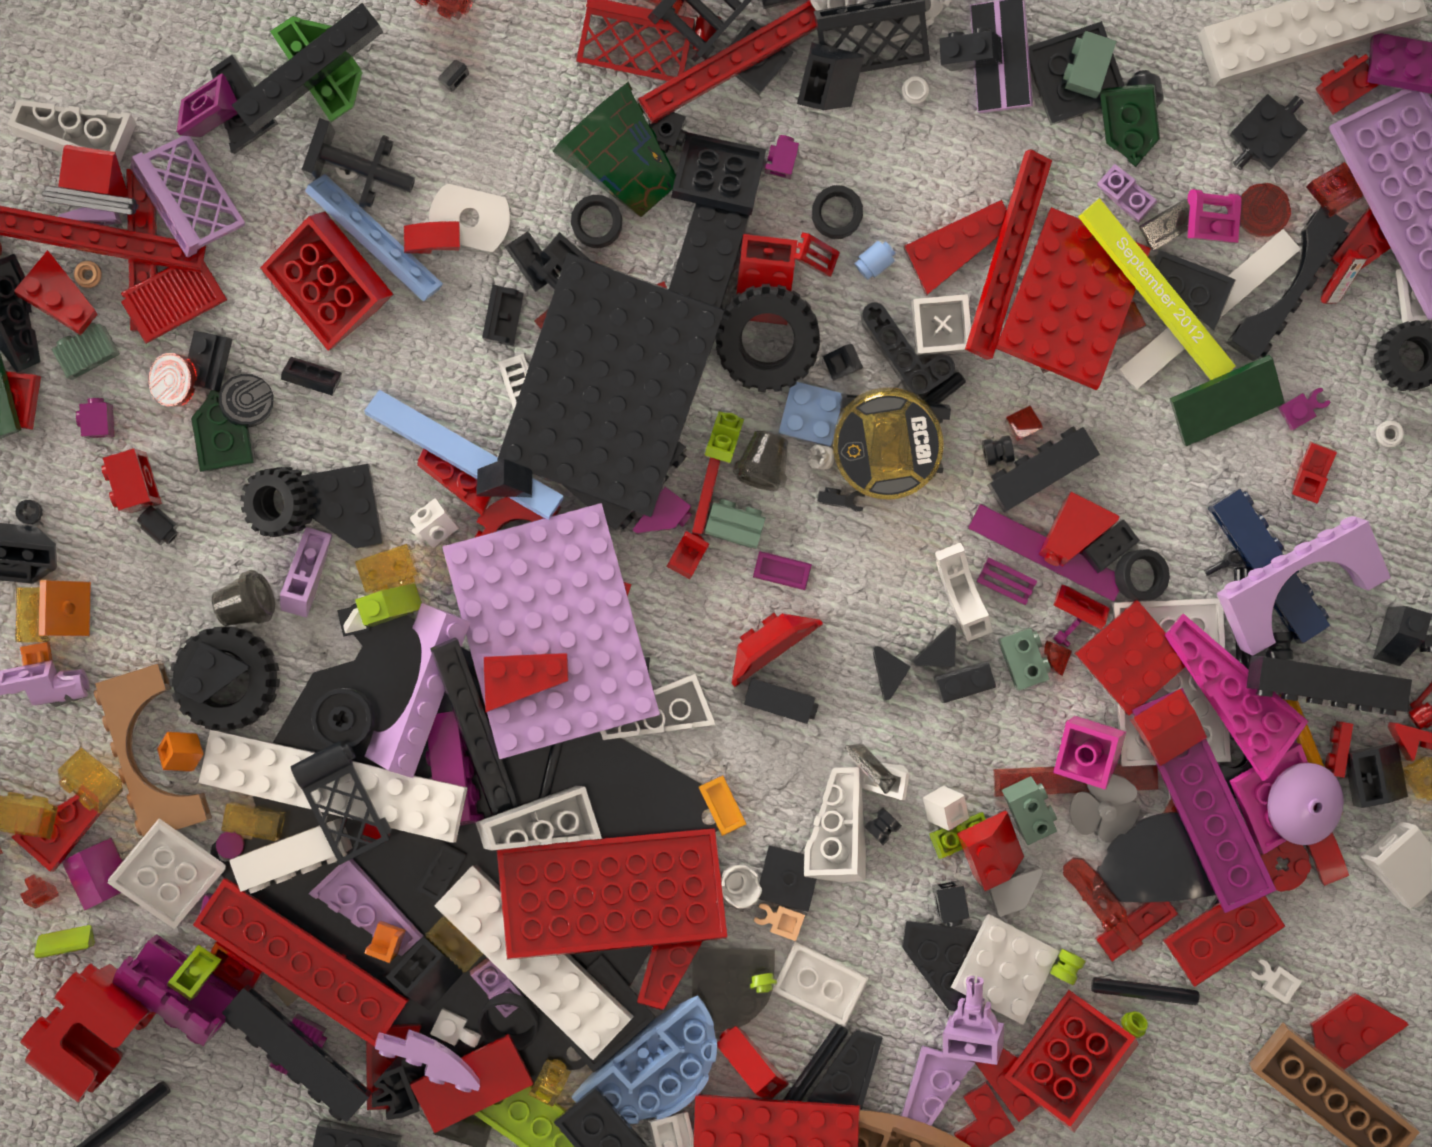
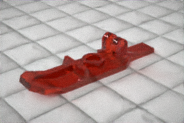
M1073 857L1063 865V876L1075 887L1082 896V900L1086 901L1102 922L1103 929L1107 932L1113 930L1117 933L1132 952L1144 943L1128 924L1125 908L1085 859ZM1099 901H1105L1107 908H1102Z

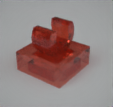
M35 874L24 879L28 890L20 894L24 904L35 909L59 896L54 885L43 881L41 877L37 878Z

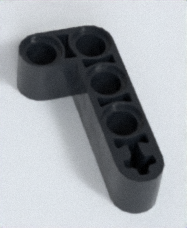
M872 302L864 307L861 314L863 326L911 395L915 397L924 396L952 376L955 364L949 356L939 355L923 365L882 304ZM870 310L873 313H880L878 322L881 326L884 322L888 324L882 327L878 333L875 331L879 326L874 319L868 320ZM885 332L893 333L896 337V343L893 345L884 344L882 334ZM901 354L908 355L911 359L910 367H900L897 363V357ZM937 362L946 363L949 368L948 374L939 375L935 371V364ZM922 377L926 381V388L924 390H916L912 385L913 378Z

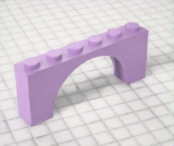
M1355 516L1347 517L1337 527L1320 532L1317 538L1310 542L1298 544L1294 551L1273 558L1267 566L1250 571L1247 577L1240 581L1228 583L1224 590L1218 592L1217 596L1240 650L1253 656L1276 643L1272 631V611L1276 597L1290 576L1309 564L1324 561L1336 562L1349 574L1355 586L1367 591L1390 579V574L1369 521Z
M421 603L412 627L419 635L422 650L421 666L414 692L403 714L394 725L382 732L374 731L365 757L388 771L413 778L445 692L430 648L452 638H457L460 646H462L470 621Z

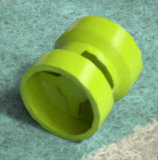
M1062 948L1058 955L1059 962L1053 965L1050 974L1074 985L1077 980V972L1084 967L1086 960Z

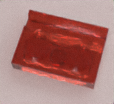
M1345 162L1312 180L1306 186L1322 208L1326 206L1330 211L1328 213L1330 217L1364 198L1356 179Z

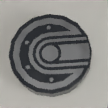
M240 374L231 377L223 384L219 393V408L222 415L230 423L244 427H254L262 424L269 418L273 408L274 395L270 386L262 378L253 374Z

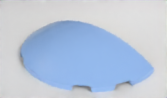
M697 995L656 1017L595 1072H592L572 1095V1099L577 1102L597 1086L629 1124H638L642 1119L653 1117L656 1119L666 1118L686 1107L707 1084L712 1064L716 1061L717 1039L715 1038L714 1022L704 1002Z

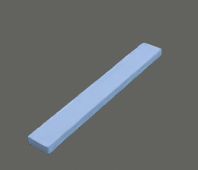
M381 390L376 393L364 410L365 415L476 479L477 469L497 462L496 456ZM532 478V497H509L548 520L563 501L562 494Z

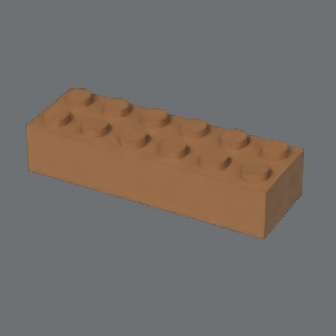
M1284 1022L1249 1063L1254 1073L1349 1147H1408L1420 1133L1412 1122Z

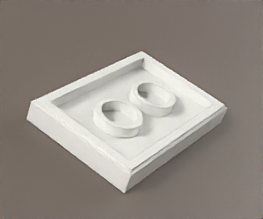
M795 941L776 979L777 985H774L772 988L773 992L845 1027L869 977Z

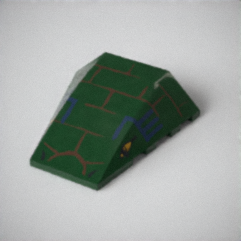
M628 81L599 104L562 138L553 149V152L638 216L642 217L673 190L676 173L664 150L662 151L657 143V136L653 128L650 129L643 115L644 111L640 103L636 102L631 92L633 89Z

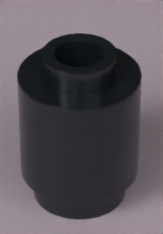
M149 506L137 519V522L141 525L140 529L159 545L164 543L170 544L179 533L176 531L178 524L159 508L155 509L153 506Z

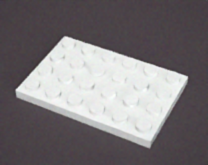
M1219 598L1140 602L1166 633L1177 618L1184 613L1225 649L1224 612ZM1133 602L1112 603L1113 619ZM1185 667L1144 704L1183 688L1206 733V739L1216 761L1231 762L1229 731ZM1117 704L1118 729L1126 731L1120 755V766L1156 765L1150 750L1130 721V719L1134 718L1133 713L1128 716Z

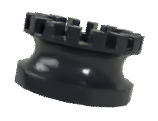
M23 500L18 503L15 514L20 522L35 524L41 520L43 509L34 500ZM27 505L35 509V514H31V519L29 520L28 516L22 513L23 510L27 509Z

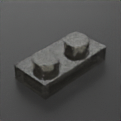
M1187 199L1180 201L1139 226L1151 250L1158 249L1188 231L1190 205Z

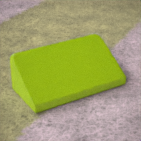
M85 925L39 935L34 957L39 959L88 949L94 946L95 939L92 926Z

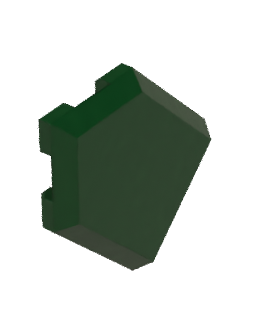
M1146 84L1102 89L1100 97L1106 144L1113 150L1116 149L1128 159V162L1137 167L1160 139L1155 85Z
M214 390L210 391L204 403L191 418L200 472L254 463L248 427L238 424L234 425L222 415L219 408L220 392Z

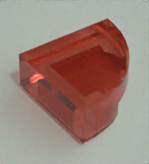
M1046 641L1044 652L1047 655L1050 668L1054 673L1063 676L1072 650Z

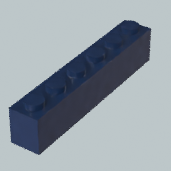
M1237 489L1208 507V510L1233 548L1238 550L1237 554L1243 560L1245 566L1252 571L1257 568H1263L1270 564L1273 558L1284 555L1282 553L1284 547L1277 537L1272 538L1268 532V522L1261 514L1257 515L1252 507L1254 502L1246 491L1242 492L1241 489ZM1298 570L1281 587L1273 608L1288 631L1293 632L1295 642L1303 644L1328 628L1330 624L1327 621L1329 615L1321 605L1317 606L1312 596H1314L1311 587L1306 582L1302 583L1297 576Z

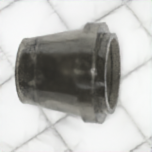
M754 431L740 460L735 462L733 472L737 475V479L748 486L766 491H777L779 488L785 487L787 481L785 470L788 440L774 433Z
M248 570L241 573L238 579L212 594V607L218 621L223 626L252 622L262 624L272 619L275 611V598L267 579L255 570Z

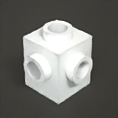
M436 498L410 517L415 526L412 529L415 536L421 543L426 540L432 548L459 529L449 513Z

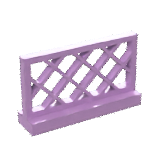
M182 136L144 155L141 152L132 156L130 165L132 172L186 257L197 253V249L245 226L243 218L190 136ZM186 144L191 151L190 160L175 156V149ZM156 157L169 160L166 171L154 168L150 160ZM172 161L188 165L185 176L169 172ZM191 167L204 171L206 175L204 182L188 178ZM167 178L183 182L181 193L168 190L166 187ZM186 183L202 188L199 199L184 195ZM205 189L218 193L220 196L219 204L202 200ZM182 200L198 205L195 216L182 212L180 209ZM200 206L217 210L214 221L198 217ZM219 211L231 214L235 222L228 226L217 223ZM196 223L212 227L210 235L200 239L194 231Z

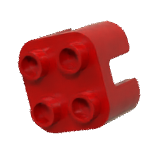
M90 963L80 974L77 971L74 972L54 997L55 1000L64 1006L63 1009L56 1007L47 1018L41 1016L20 1041V1044L30 1051L25 1062L77 1103L83 1100L84 1094L87 1091L93 1093L119 1064L123 1054L117 1047L125 1041L133 1029H144L156 1015L155 1012H150L141 1002L112 983L117 968L112 964L98 969Z

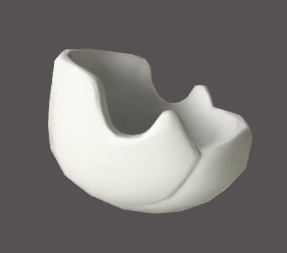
M733 865L722 873L723 899L736 908H749L757 903L762 893V888L758 881V875L752 869L745 865Z

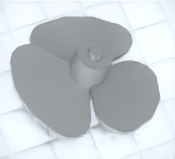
M1112 774L1107 789L1087 784L1089 791L1096 799L1088 792H1079L1072 798L1069 809L1071 823L1079 833L1088 835L1097 829L1101 820L1098 834L1105 842H1112L1119 834L1127 833L1134 826L1140 813L1139 805L1134 801L1137 797L1135 785L1126 778Z

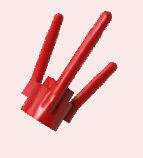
M1432 682L1415 701L1409 704L1412 710L1407 712V714L1418 729L1424 727L1428 729L1432 726V706L1428 702L1422 704L1425 698L1432 692Z

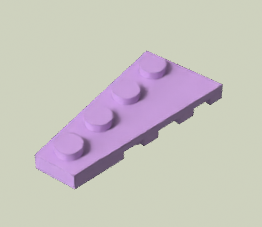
M353 859L338 865L309 893L315 899L319 898L328 904V907L336 913L340 912L350 919L351 923L357 927H362L371 933L372 937L380 921L406 930L398 952L400 956L423 937L417 928Z

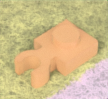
M759 903L758 907L766 910L767 916L763 919L754 917V922L759 925L770 923L772 924L770 932L796 941L805 914L780 905L777 912H774L769 905Z

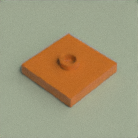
M40 580L39 635L90 636L91 582Z

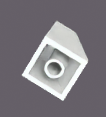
M1400 821L1360 857L1399 902L1407 908L1412 909L1413 907L1421 906L1427 900L1426 895L1432 891V845L1416 825Z

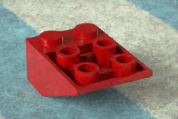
M743 234L736 295L738 293L742 294L746 291V288L752 286L755 288L762 287V284H770L772 287L781 285L785 286L786 290L792 291L795 267L793 256L797 250L798 240ZM770 313L757 315L750 320L752 322L786 326L788 324L783 317Z

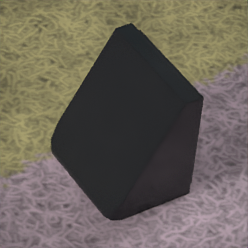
M454 60L438 77V80L452 92L469 75V70L464 63Z
M853 344L844 345L822 356L833 381L863 368Z

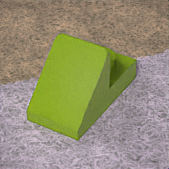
M198 945L167 985L188 1000H191L199 994L203 984L218 967L221 959Z

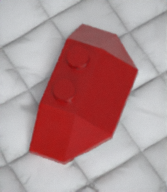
M775 612L761 621L764 625L761 629L755 632L751 628L739 637L742 642L737 646L732 685L734 687L738 686L822 626L823 622L820 619L784 613L777 616Z

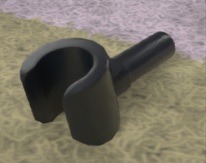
M1238 550L1227 552L1223 560L1205 569L1206 576L1222 568L1240 566L1243 560L1236 563L1231 561L1232 554L1237 553Z

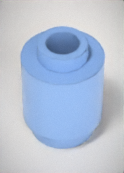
M877 241L859 255V260L854 264L860 273L869 280L872 276L874 278L894 263L895 260L892 256L896 253L886 241L883 244Z

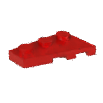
M48 250L14 290L18 297L79 335L83 334L98 315Z

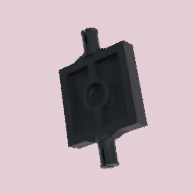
M1267 94L1229 135L1240 145L1243 151L1233 161L1235 167L1238 165L1237 168L1242 170L1252 159L1260 162L1270 171L1308 130L1294 115L1299 107L1304 104L1302 99L1299 100V96H1294L1285 107Z

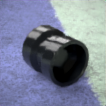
M1009 435L1002 436L999 441L991 439L982 440L983 455L987 467L995 466L1000 461L1005 463L1015 461L1013 445Z
M1273 632L1276 643L1268 647V650L1265 652L1266 657L1283 660L1294 659L1293 650L1290 648L1293 632ZM1276 646H1283V648L1276 649Z
M882 807L877 812L878 818L869 821L864 827L884 845L889 840L890 833L897 832L902 825Z

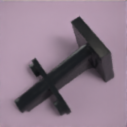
M319 118L302 167V171L307 179L312 181L318 179L324 164L367 178L359 203V207L366 208V206L371 208L376 196V192L372 191L374 181L411 193L415 177L381 165L384 155L389 157L393 147V141L389 140L388 136H382L374 159L370 161L331 146L335 130L330 121Z

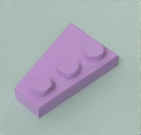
M922 1045L901 1116L931 1126L975 1062L943 1057V1051Z

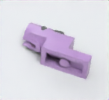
M52 660L0 671V695L16 694L25 690L32 705L50 703L52 706L58 707L87 697V690L90 688L88 677L83 669L63 670L57 673Z

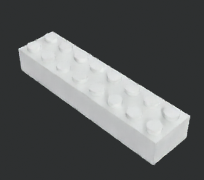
M1291 0L1204 27L1198 34V38L1213 85L1217 86L1366 40L1376 34H1385L1418 24L1428 16L1423 0Z
M473 865L435 905L454 926L592 1060L634 1017L570 954L507 960L500 886L478 865Z

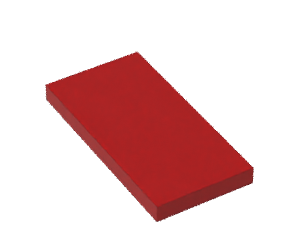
M1263 896L1224 913L1220 903H1217L1163 939L1191 984L1196 987L1286 926L1267 897Z
M510 1034L461 1057L480 1079L478 1091L464 1092L455 1088L456 1085L449 1082L437 1084L430 1081L428 1076H423L410 1083L434 1133L534 1084Z

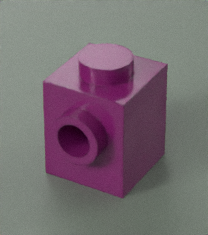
M104 398L87 399L88 403L79 404V411H76V423L81 429V437L87 439L115 437L112 404L104 402Z

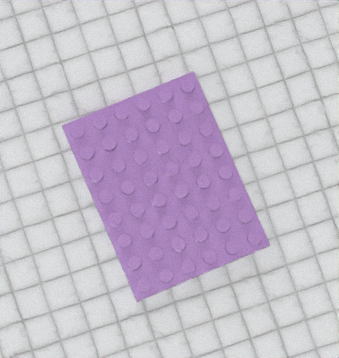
M602 503L552 516L549 520L547 518L442 547L461 618L470 621L466 636L484 703V657L567 653L568 682L487 712L499 759L660 715Z

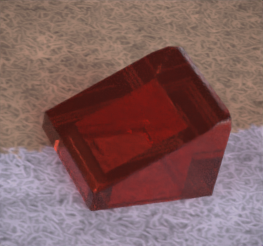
M1030 405L1005 417L1017 442L1044 428Z

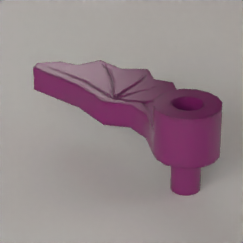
M1076 618L1064 633L1059 630L1052 639L1059 645L1063 643L1068 647L1071 643L1066 640L1067 636L1075 630L1082 620Z

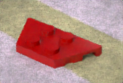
M1354 993L1311 1023V1031L1315 1047L1345 1070L1409 1026V1024L1405 1020Z

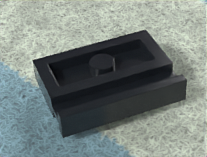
M194 331L186 362L188 385L220 392L233 339ZM184 373V374H183L184 379H182V382H181V383H183V384H185V373Z

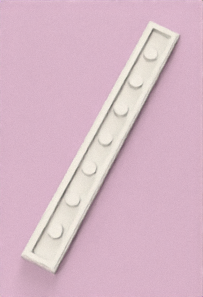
M1284 229L1228 275V277L1236 279V282L1221 317L1300 250V247ZM1197 317V319L1202 323V325L1207 330L1209 326ZM1167 327L1119 368L1118 371L1137 390L1185 348Z

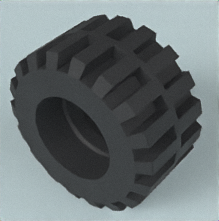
M1420 320L1407 321L1389 329L1388 332L1380 337L1382 340L1377 342L1375 347L1378 349V352L1374 354V360H1378V364L1374 366L1376 371L1381 370L1382 375L1379 377L1382 381L1387 379L1389 381L1387 385L1391 388L1398 387L1399 391L1409 390L1410 392L1432 384L1431 323L1424 322L1421 324ZM1405 341L1416 343L1423 351L1424 363L1417 372L1407 369L1400 360V348Z
M292 467L259 470L255 472V475L250 476L247 479L249 484H244L242 490L245 494L241 495L240 501L244 502V507H241L242 513L245 512L247 515L244 518L245 521L252 523L251 529L255 532L260 531L262 536L270 537L290 535L306 528L305 525L310 524L313 520L310 515L315 514L316 508L313 507V503L317 502V498L313 497L312 494L315 491L313 485H308L309 478L301 476L302 472L298 469L293 470ZM276 489L281 493L284 500L282 514H279L274 506L273 497Z

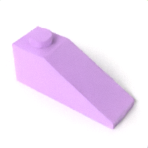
M308 527L305 528L280 593L281 611L307 618L316 595L332 534Z

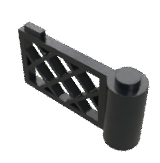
M341 740L290 766L292 774L299 787L303 790L339 865L390 840L388 834L392 833L386 817L380 819L353 765L352 759L355 758L352 747L349 743L344 744ZM349 773L355 783L351 794L337 789L340 778ZM335 781L333 788L326 786L327 784ZM320 788L330 790L331 794L327 806L316 803L312 792ZM357 789H358V791H359L361 797L355 795ZM335 793L350 797L345 812L331 808ZM354 799L365 803L367 810L364 819L349 814ZM319 808L325 810L324 815H322ZM329 811L344 816L339 831L328 827L326 820ZM369 814L374 822L368 820ZM348 817L362 822L358 837L343 833ZM366 823L376 826L381 838L373 842L361 839ZM332 833L337 834L336 841H335V839H334ZM342 836L356 841L353 852L344 857L338 847ZM360 842L367 844L364 847L358 849Z

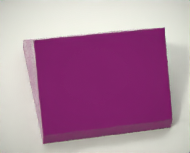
M222 73L181 100L176 130L179 135L202 137L238 114L232 106L237 100L226 77Z
M112 838L82 850L62 862L84 911L121 893L108 884L110 876L123 862Z

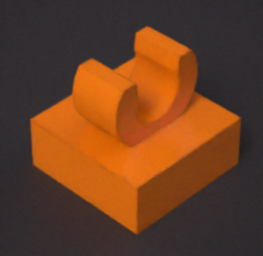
M50 642L20 647L23 666L50 660L53 662Z

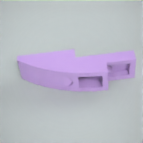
M408 1030L406 1040L378 1033L375 1049L379 1050V1054L389 1058H395V1055L404 1057L407 1063L421 1066L422 1063L426 1064L425 1076H428L429 1080L434 1083L445 1084V1082L455 1084V1088L464 1092L479 1090L480 1079L458 1055L441 1043L412 1030Z

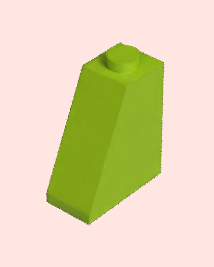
M416 583L381 590L355 599L364 626H376L419 611L422 603Z

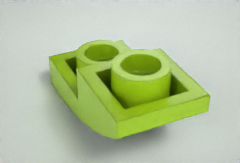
M719 411L704 455L731 463L744 419L733 413Z
M983 812L969 816V819L949 831L940 828L929 833L939 859L963 850L957 833L986 820Z

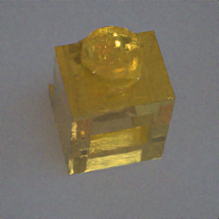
M1424 756L1405 766L1403 772L1415 797L1419 799L1426 798L1427 801L1432 800V782L1426 786L1424 778L1429 776L1432 781V757Z
M547 1059L528 1095L553 1108L571 1071L566 1069V1065L562 1061H550Z

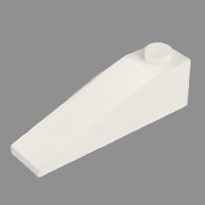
M860 767L833 768L822 798L823 803L819 815L816 816L813 824L814 829L810 841H807L805 847L804 876L836 882L865 881L866 848Z

